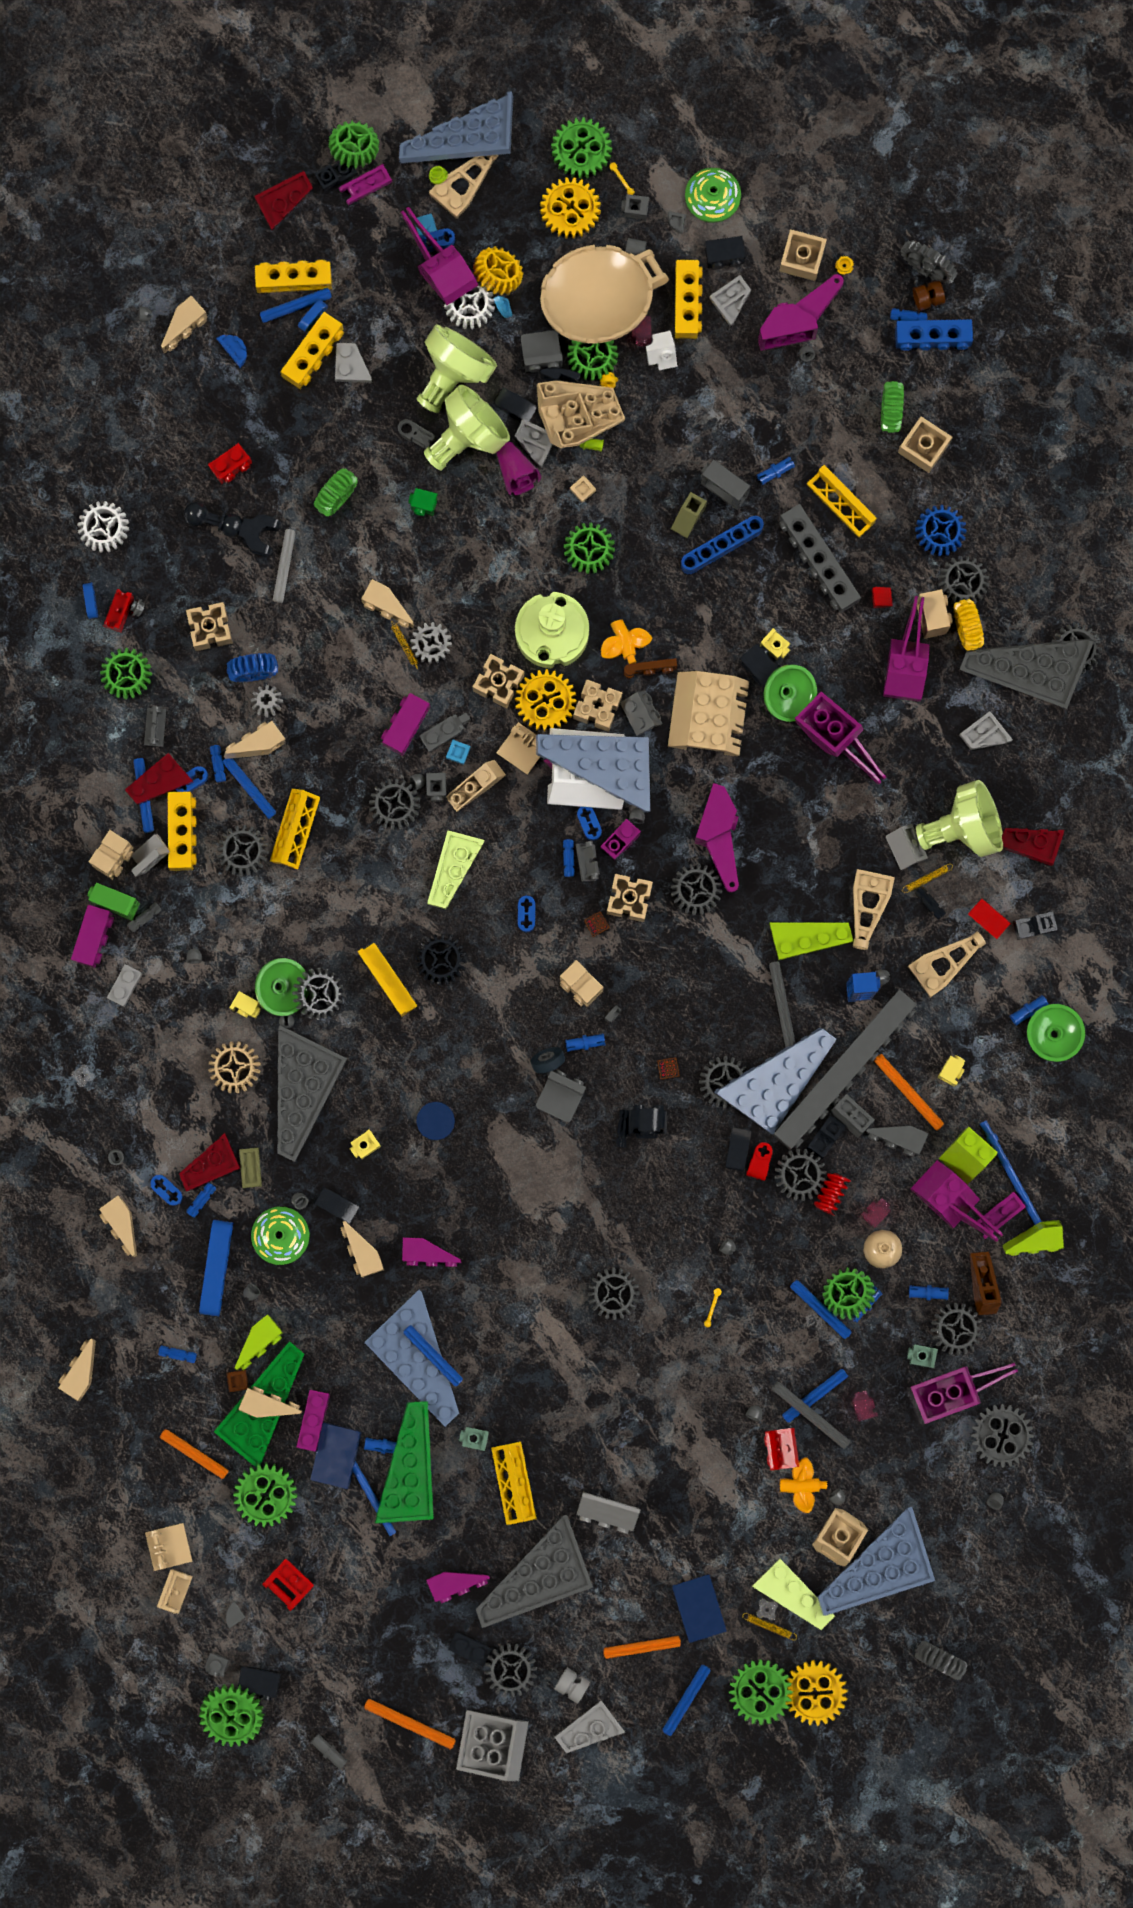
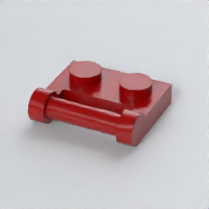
M287 1558L262 1584L277 1595L290 1611L315 1586ZM276 1578L296 1595L293 1600L273 1582Z

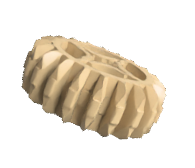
M231 1041L229 1043L230 1048H227L226 1044H222L224 1050L221 1051L217 1048L216 1051L219 1055H211L213 1059H216L215 1062L209 1061V1065L214 1066V1068H210L208 1071L209 1073H215L210 1077L211 1080L218 1078L215 1085L219 1086L222 1083V1091L228 1086V1093H232L233 1088H235L236 1093H240L239 1087L247 1091L245 1085L248 1083L250 1087H253V1083L250 1080L257 1081L258 1078L254 1076V1073L260 1074L261 1072L255 1069V1067L261 1066L260 1062H254L259 1058L258 1055L251 1056L254 1053V1049H250L247 1052L248 1045L245 1044L241 1048V1042H237L236 1047H234V1043ZM236 1052L246 1055L249 1063L238 1062ZM230 1053L229 1062L219 1067L223 1057ZM234 1061L237 1066H241L235 1073L232 1069H229ZM250 1068L247 1077L239 1082L240 1073ZM220 1072L231 1073L234 1083L225 1081L221 1077Z

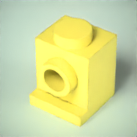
M774 628L760 643V647L764 646L775 660H778L780 657L784 658L790 651V643L779 635ZM773 643H780V647H775Z
M240 991L229 1007L232 1011H235L237 1008V1013L245 1018L249 1015L256 1019L261 1011L258 1001Z
M957 1055L954 1057L950 1056L938 1078L955 1087L958 1083L955 1079H960L965 1070L962 1068L965 1060Z
M370 1129L350 1142L352 1144L350 1150L356 1158L360 1156L361 1159H364L381 1147ZM361 1142L367 1143L365 1149L360 1147Z

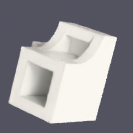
M671 331L653 334V342L646 346L648 364H657L659 370L677 367L675 344Z

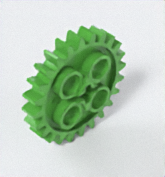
M584 117L581 122L575 118L574 124L568 120L567 127L562 124V131H556L558 137L553 136L555 143L552 144V149H554L552 156H557L554 162L559 163V169L565 167L564 173L567 174L571 171V177L578 173L579 179H581L582 174H585L586 178H588L590 172L595 176L596 169L602 172L601 165L607 166L606 160L611 158V155L608 153L612 152V147H609L612 141L607 140L609 133L603 134L605 127L599 129V122L592 125V119L585 123ZM586 133L587 137L580 138L578 134ZM569 144L572 145L573 148L571 150H566L564 146ZM593 146L599 147V150L594 152L590 150V148ZM578 158H583L586 161L580 164L576 160Z
M258 1463L256 1470L250 1466V1473L243 1471L245 1478L238 1477V1481L241 1484H235V1488L239 1491L233 1492V1496L239 1498L234 1500V1504H240L237 1507V1511L243 1510L242 1518L249 1516L248 1523L254 1519L255 1526L258 1525L259 1521L262 1522L263 1527H265L266 1522L273 1526L274 1520L279 1524L281 1523V1516L287 1519L286 1511L292 1513L290 1505L295 1506L296 1502L292 1499L297 1498V1494L292 1493V1491L296 1490V1486H290L294 1479L287 1480L289 1472L282 1474L283 1467L275 1470V1464L268 1468V1463H265L264 1468H261ZM261 1477L266 1478L268 1481L264 1486L257 1484V1480ZM272 1480H275L274 1485L269 1490V1497L266 1496L259 1509L256 1510L255 1507L262 1499V1493H266ZM275 1488H282L284 1493L281 1496L275 1495L273 1493ZM249 1494H254L257 1496V1500L249 1502L246 1497ZM271 1504L274 1509L271 1512H265L263 1506Z
M759 1660L758 1665H756L755 1661H751L752 1667L744 1664L745 1671L738 1669L740 1676H733L736 1683H730L732 1687H735L734 1690L729 1691L730 1694L735 1696L730 1702L737 1703L733 1709H740L739 1716L746 1714L745 1721L752 1718V1724H756L757 1720H759L760 1725L764 1724V1720L771 1724V1718L779 1721L777 1715L785 1716L783 1709H790L786 1703L793 1702L792 1699L788 1698V1695L794 1693L788 1690L793 1685L792 1683H786L789 1676H782L785 1670L780 1669L777 1671V1664H774L771 1668L770 1661H767L766 1665H764L763 1660ZM760 1673H764L766 1676V1680L762 1684L757 1682V1676ZM750 1679L758 1688H765L764 1694L774 1702L773 1706L763 1696H758L759 1692L749 1683ZM747 1687L752 1689V1695L749 1698L743 1696V1691ZM774 1687H778L780 1690V1694L776 1698L771 1696V1690ZM761 1701H764L766 1704V1709L763 1712L757 1710V1704Z
M223 1684L222 1690L216 1687L214 1693L210 1691L208 1697H205L203 1700L204 1704L200 1707L202 1710L199 1714V1717L202 1718L200 1724L205 1725L203 1731H210L208 1737L215 1736V1742L221 1739L223 1746L226 1741L232 1747L234 1742L240 1746L242 1740L247 1744L249 1738L254 1739L255 1733L258 1734L260 1731L259 1727H262V1719L264 1717V1714L260 1713L263 1706H258L260 1699H253L255 1693L247 1694L248 1688L241 1691V1685L234 1689L233 1684H231L229 1689ZM228 1700H232V1701H234L236 1704H233V1705H232V1704L228 1703ZM214 1713H219V1714H221L222 1716H221V1717H217V1716L214 1715ZM241 1714H247L249 1718H244ZM228 1726H232L236 1730H230Z

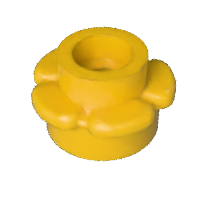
M840 257L835 263V267L840 274H849L853 270L852 266L854 263L849 257Z
M608 372L609 374L607 375L603 374L600 379L601 386L614 388L618 378L611 372Z

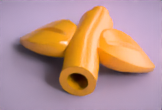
M622 619L611 623V627L616 636L609 637L603 642L601 656L610 659L622 654L629 664L636 663L634 657L636 656L635 648L647 646L652 641L651 635L642 628H634L628 631Z
M808 1458L799 1460V1467L792 1469L793 1479L780 1478V1492L794 1493L793 1503L797 1509L804 1513H810L813 1509L815 1497L812 1492H819V1489H827V1481H819V1478H813L814 1469Z

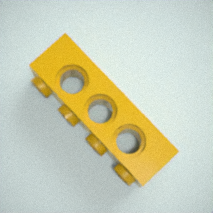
M317 260L315 263L298 261L295 264L279 262L275 265L270 263L255 265L257 293L332 289L331 264L326 260ZM310 272L317 273L314 278L307 276ZM275 273L280 275L279 278L275 280L270 278V276ZM291 273L298 274L295 279L289 278V275Z
M676 260L675 338L697 339L698 333L702 332V321H698V314H702V303H698V296H702V285H699V278H702V267H699V260ZM687 278H691L694 282L692 284H686L684 280ZM690 296L694 300L688 303L684 298ZM689 314L693 316V319L687 321L684 319V316Z
M323 312L280 371L282 377L299 389L303 385L306 386L311 380L310 375L312 372L320 368L323 357L331 353L334 342L336 340L339 341L343 336V324ZM324 333L329 335V338L326 340L320 339V336ZM313 348L319 350L315 355L309 354V351ZM302 363L308 365L307 368L304 370H300L298 368V366Z
M168 792V849L170 851L168 853V868L170 871L193 870V865L197 864L196 854H193V846H196V835H193V827H196V816H193V808H196V797H193L191 792ZM181 808L187 809V814L183 817L177 815L178 810ZM180 827L187 828V833L183 836L177 833ZM180 846L188 848L187 852L183 855L178 854Z

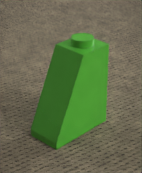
M99 883L91 886L87 895L90 903L130 921L133 920L140 905L136 898Z

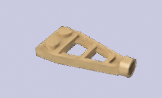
M499 155L486 156L489 160H486L485 156L472 158L449 173L445 182L436 184L430 190L429 195L455 218H458L470 205L492 163ZM473 165L481 168V173L475 180L466 174V171ZM459 178H464L469 182V188L464 195L458 194L451 187V184Z
M857 869L853 885L854 948L868 950L871 935L891 897L895 877ZM864 892L879 895L880 899L875 908L870 909L863 906L862 894ZM862 912L873 914L869 927L860 925Z
M977 931L971 937L921 956L910 964L908 968L931 998L948 985L977 949L984 946L986 942ZM973 940L977 946L972 945L971 941ZM961 947L966 952V955L956 963L949 953ZM939 958H946L950 963V969L943 976H939L932 967V962Z

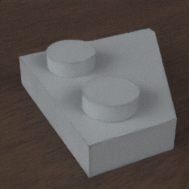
M739 275L710 295V300L730 327L734 324L751 289Z

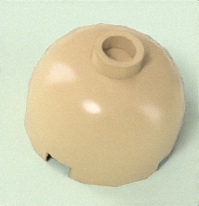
M879 1230L867 1237L864 1242L863 1251L871 1265L876 1268L885 1269L892 1267L899 1261L903 1248L901 1240L896 1234L888 1230Z

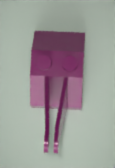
M407 207L406 211L412 221L438 253L431 257L404 211L400 212L426 262L418 266V269L446 305H449L478 286L473 273L453 245L443 250L416 218L412 210Z
M839 274L833 275L796 304L785 302L774 307L760 328L758 338L760 350L815 340L818 331L817 320L841 289L843 277Z
M914 596L913 606L903 639H891L883 692L884 697L918 702L922 700L929 660V644L920 643L924 597H921L916 642H910L908 639L916 612L918 596Z
M820 692L795 717L796 723L826 753L836 757L843 753L879 785L882 782L875 773L881 779H886V776L856 738L863 731L862 725L824 693ZM851 744L875 773L846 747Z
M713 783L695 838V844L707 847L725 889L728 892H735L739 887L731 830L735 831L739 817L735 816L737 810L725 787ZM733 883L735 886L730 887L729 884Z
M938 1160L910 1188L952 1229L960 1221H963L995 1242H998L999 1239L993 1233L966 1215L972 1210L994 1233L1000 1237L1003 1236L1002 1232L974 1207L980 1199L970 1187Z
M1015 1362L972 1376L967 1366L912 1386L911 1389L924 1423L932 1422L980 1404L981 1401L977 1392L1018 1372V1370L1015 1369L999 1375L977 1387L974 1386L972 1379L1015 1366Z

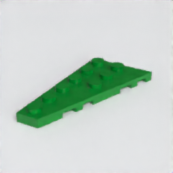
M289 1341L250 1389L253 1386L264 1390V1395L270 1397L271 1394L282 1398L281 1402L286 1403L305 1354ZM243 1396L216 1428L214 1433L257 1468V1464L261 1465L280 1416L256 1418L238 1410L244 1398Z

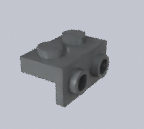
M646 691L636 692L620 702L636 736H640L650 729L662 725L661 716L655 710L652 698Z

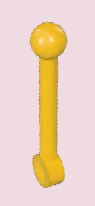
M611 163L610 170L617 174L626 187L628 195H633L634 189L630 188L617 169V164Z
M716 1288L714 1290L715 1296L708 1314V1318L704 1321L705 1327L711 1326V1318L714 1312V1308L718 1296L721 1295V1290L719 1288Z

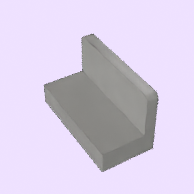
M913 824L900 827L886 835L887 842L901 870L928 859L925 850L917 839V833Z
M154 834L133 853L132 857L137 866L131 871L135 877L148 872L170 852L158 834Z

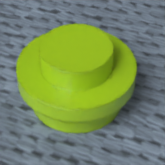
M436 166L430 170L429 179L433 184H441L446 181L448 174L444 168Z

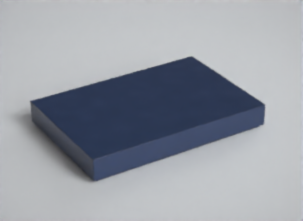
M324 1422L310 1480L349 1489L362 1431Z
M709 1574L672 1585L689 1643L727 1632Z

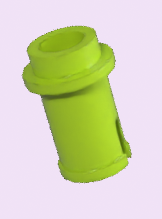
M591 438L580 444L579 447L583 448V450L591 449L602 452L604 440Z

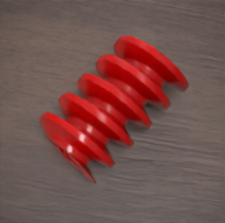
M836 1173L827 1174V1177L830 1179V1181H824V1185L827 1188L820 1189L824 1195L817 1196L821 1202H814V1205L819 1210L833 1216L835 1215L831 1211H838L834 1204L841 1203L837 1197L845 1195L841 1189H848L844 1182H851V1180Z

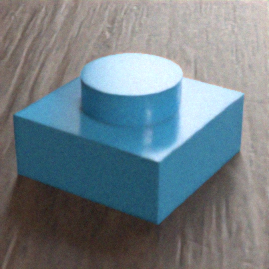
M432 213L417 218L429 233L437 231ZM416 226L417 232L421 238L423 234Z
M452 740L446 759L464 765L471 747Z

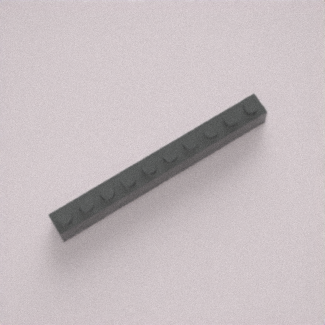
M899 989L773 1136L789 1150L793 1147L797 1149L804 1141L801 1139L805 1133L809 1135L816 1127L815 1121L818 1118L822 1120L829 1112L827 1110L830 1104L835 1105L840 1100L841 1096L839 1094L843 1089L847 1091L854 1084L852 1081L854 1076L860 1077L867 1069L864 1066L867 1061L873 1062L879 1055L877 1050L881 1046L885 1048L892 1040L889 1036L893 1032L897 1034L904 1026L901 1022L906 1017L910 1019L917 1011L914 1009L917 1004Z

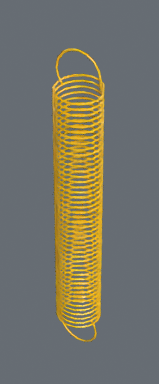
M395 625L394 628L393 626L391 627L393 631L395 629L394 634L396 637L398 636V630L400 629L398 628V625H396V628ZM401 634L402 644H403V639H404L405 637H404L403 634ZM405 639V640H404V644H405V650H404V652H405V654L407 655L408 648H409L410 646H409L408 643H406L407 641H406V639ZM409 649L410 659H411V654L413 653V652H411V651H412L411 649ZM412 654L413 665L415 661V666H417L416 663L418 661L416 658H414L415 655Z
M944 865L946 868L941 867L939 868L940 871L935 870L933 871L934 874L929 873L927 874L928 877L923 876L921 877L922 880L918 879L915 881L916 883L912 882L909 884L910 886L906 885V887H910L907 889L912 891L915 889L914 887L918 888L921 886L920 884L924 885L927 883L926 881L930 882L933 880L932 878L935 879L939 877L938 875L941 876L944 872L947 873L950 870Z
M748 1616V1618H754V1619L763 1620V1619H760V1618ZM745 1619L749 1622L755 1621L752 1623L758 1626L761 1625V1627H764L765 1629L772 1632L781 1631L792 1634V1632L778 1630L784 1628L771 1626L775 1624L769 1622ZM756 1622H761V1623H766V1624H771V1625H765V1624H760V1623H756ZM776 1632V1634L781 1635V1636H784V1635H789V1636H791V1634H785V1633Z

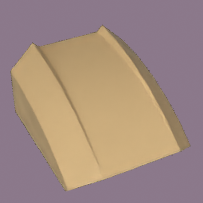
M835 1508L812 1545L817 1552L831 1559L837 1565L846 1566L858 1549L868 1529L863 1522L845 1510Z

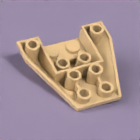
M562 381L537 384L539 414L550 443L559 448L578 446L625 421L614 389L611 387Z

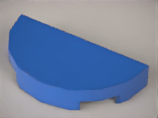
M221 335L216 338L234 362L241 368L247 358V349L243 341L239 337L232 335Z

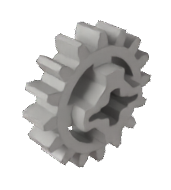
M432 622L431 626L428 627L424 623L423 629L418 626V633L413 632V636L416 639H411V644L415 645L411 648L412 651H417L415 654L416 658L422 656L421 662L428 659L429 664L432 663V660L439 663L438 658L446 659L444 653L450 654V650L447 647H452V643L447 641L451 639V635H446L447 629L441 630V624L435 627L434 622ZM440 635L444 639V645L439 642ZM428 641H435V645L428 646ZM419 642L424 645L423 652L419 648Z

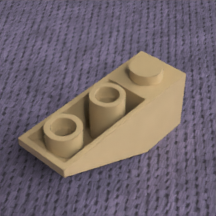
M192 296L176 308L161 345L164 353L168 350H174L180 340L188 338L192 334V330L196 327H201L206 322V318H208L205 310Z
M372 579L362 597L364 607L370 611L377 610L381 612L380 615L386 619L391 620L393 618L397 620V623L404 628H408V626L413 628L414 623L389 587Z
M273 721L268 724L264 722L257 727V731L251 734L249 732L245 734L239 743L236 744L234 742L226 747L224 757L225 759L268 755L284 745L285 738Z
M495 760L486 762L451 791L446 798L456 812H458L494 786L506 774Z
M116 1196L99 1209L101 1211L99 1216L105 1224L109 1223L113 1228L111 1233L115 1239L118 1240L120 1238L124 1245L121 1247L128 1256L131 1254L133 1257H136L137 1251L132 1212L122 1198Z
M344 1221L341 1231L344 1238L348 1237L350 1245L347 1248L350 1257H355L356 1263L353 1266L356 1274H360L364 1278L383 1271L384 1267L378 1251Z
M94 1339L86 1340L80 1348L82 1353L79 1357L75 1356L69 1365L71 1367L68 1374L64 1373L58 1382L61 1384L59 1389L77 1401H81L91 1385L96 1342Z
M255 1386L252 1389L247 1388L238 1409L256 1418L302 1414L303 1412L299 1409L300 1405L290 1401L289 1404L281 1402V1397L271 1394L270 1397L264 1395V1390Z

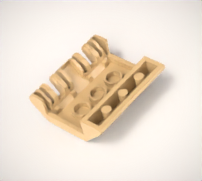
M701 671L678 672L668 747L687 749V747L722 751L724 755L739 756L740 747L735 745H741V740L731 737V732L734 734L743 733V729L739 727L744 725L745 710L740 708H746V703L736 700V695L739 697L748 696V692L744 690H748L749 681L736 676Z

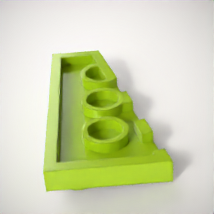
M769 923L778 960L853 942L849 923Z

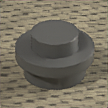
M138 598L137 601H132L129 608L131 616L134 617L136 615L139 617L145 606L142 599Z

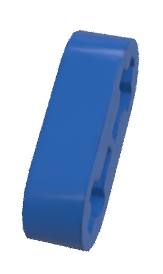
M451 229L430 232V235L442 249L453 245L455 242V234ZM445 234L450 237L449 242L443 239ZM423 235L421 240L423 243H426V238ZM424 244L428 252L435 251L432 245L428 247L427 244Z
M318 300L301 319L298 327L307 333L315 325L323 312H326L328 305L322 300Z
M93 583L83 584L88 619L98 618Z
M197 766L188 771L186 774L191 779L196 777L197 771L200 773L204 772L202 775L203 779L196 778L193 780L194 783L186 785V790L177 788L176 791L192 792L208 780L206 769Z
M580 807L577 817L586 838L590 841L598 840L602 830L594 810L590 807ZM583 810L591 812L589 814V822H587L585 817L580 816L583 814ZM590 824H592L593 829H598L594 837L592 834H588L590 832Z
M527 895L521 897L518 902V927L525 933L531 932L535 928V901L531 896ZM525 900H529V903H532V906H529L528 913L525 912V907L521 906V903H524ZM525 916H528L529 922H532V925H529L527 929L524 925H521V922L525 921Z
M156 1175L152 1178L151 1188L165 1202L172 1206L181 1203L183 1199L181 1191L166 1177ZM157 1179L164 1180L163 1185L166 1187L165 1190H163L160 1187L156 1189L155 1186L157 1184L155 1181ZM170 1191L173 1194L177 1192L178 1200H172L170 1202L169 1199L171 1197L167 1194V1192Z

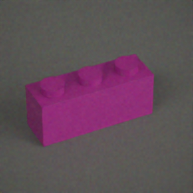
M409 693L408 697H403L399 713H394L390 721L392 723L390 729H386L381 737L383 746L401 756L406 752L430 709V703Z
M91 905L87 906L71 957L73 962L93 968L96 967V964H100L102 959L100 951L108 940L106 932L108 928H111L114 920L110 911Z
M314 1390L309 1391L297 1448L317 1452L330 1394Z

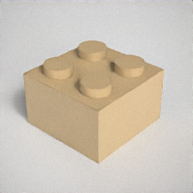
M790 229L779 272L816 281L827 239Z
M920 417L901 444L898 453L930 473L950 444L952 436L923 417Z
M942 589L919 594L917 600L918 614L921 597H924L921 618L924 639L947 634L950 624H952L951 613H947L946 606H948L947 595H943Z

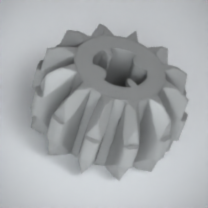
M269 685L265 686V690L259 686L258 690L260 693L253 691L252 694L256 698L250 700L254 704L252 706L253 710L258 709L257 714L259 716L264 712L266 718L269 716V712L275 716L274 709L281 710V707L277 704L283 703V699H279L282 696L281 692L275 693L276 687H272L270 690ZM269 697L270 701L268 705H265L264 701Z

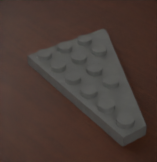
M1081 639L966 651L960 670L1067 709L1094 640Z
M282 1026L278 1028L277 1153L296 1162L347 1058Z
M564 1515L476 1608L482 1628L593 1588L567 1515Z

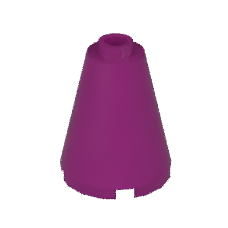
M507 442L496 452L504 484L510 495L513 492L515 495L523 494L534 487L533 483L536 480L539 483L541 480L539 470L512 442Z

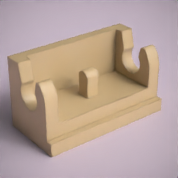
M171 1569L157 1607L179 1614L193 1576Z

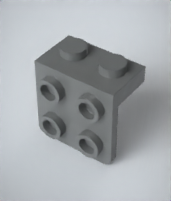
M557 331L530 333L521 336L525 372H538L542 369L563 367Z
M559 1070L551 1071L536 1103V1108L568 1123L572 1120L586 1087L583 1086L584 1082L573 1078L572 1081L566 1078L567 1074Z

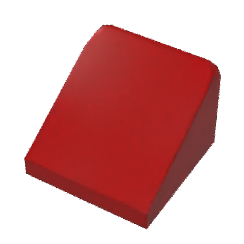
M872 588L874 608L893 607L891 588Z

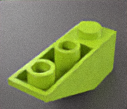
M1059 1220L1039 1222L1005 1243L1003 1249L1006 1254L1011 1256L1019 1255L1022 1252L1035 1254L1042 1250L1049 1252L1058 1251V1249L1064 1248L1062 1225Z
M267 1314L252 1327L236 1363V1370L240 1368L242 1370L246 1369L252 1364L250 1361L255 1356L259 1358L267 1351L265 1348L268 1345L272 1344L274 1346L282 1339L281 1335L283 1332L270 1315Z

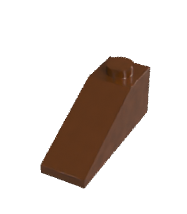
M970 1253L973 1295L978 1315L997 1314L1002 1301L990 1253Z

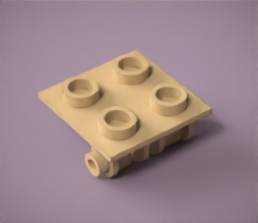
M518 722L512 728L510 735L499 748L497 754L528 775L540 758V756L536 755V734Z
M184 1523L145 1533L154 1571L192 1562Z

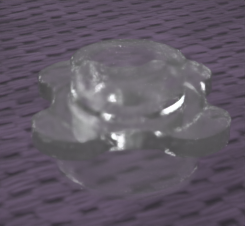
M82 1064L80 1068L71 1073L72 1078L76 1079L79 1087H84L88 1081L94 1080V1074L90 1073L86 1064Z
M761 1599L759 1601V1610L756 1613L757 1616L774 1620L776 1617L775 1609L778 1608L777 1602H768L765 1599Z

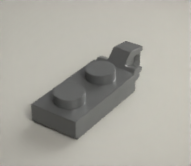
M467 713L459 717L455 714L419 735L430 753L461 734V731L465 729L463 725L471 721Z

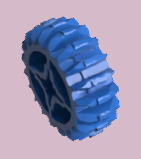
M940 505L939 510L936 506H933L932 511L926 509V515L923 513L920 515L922 520H917L916 524L919 527H916L915 531L919 534L916 535V539H922L919 545L926 544L924 550L927 551L931 548L932 555H934L935 551H938V556L942 555V551L946 555H949L950 550L956 552V547L960 548L962 545L960 541L965 540L963 534H966L967 530L963 527L966 523L959 522L963 516L959 515L956 517L958 511L954 510L951 513L950 506H948L947 510H944L943 505ZM936 517H943L948 519L949 521L942 522L939 520V518ZM931 521L933 531L927 535L926 524ZM952 526H954L956 529V536L951 541L950 534L948 531L951 529ZM939 527L940 529H945L943 534L937 532ZM940 539L946 544H938L933 542V540Z
M270 653L239 656L227 663V674L229 679L234 682L258 681L271 678L278 673V662L275 655Z

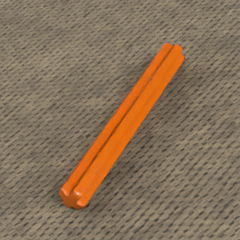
M879 1054L874 1059V1062L935 1130H939L944 1125L943 1121L882 1054Z
M371 1699L366 1701L364 1706L366 1710L449 1749L453 1748L455 1744L454 1738Z

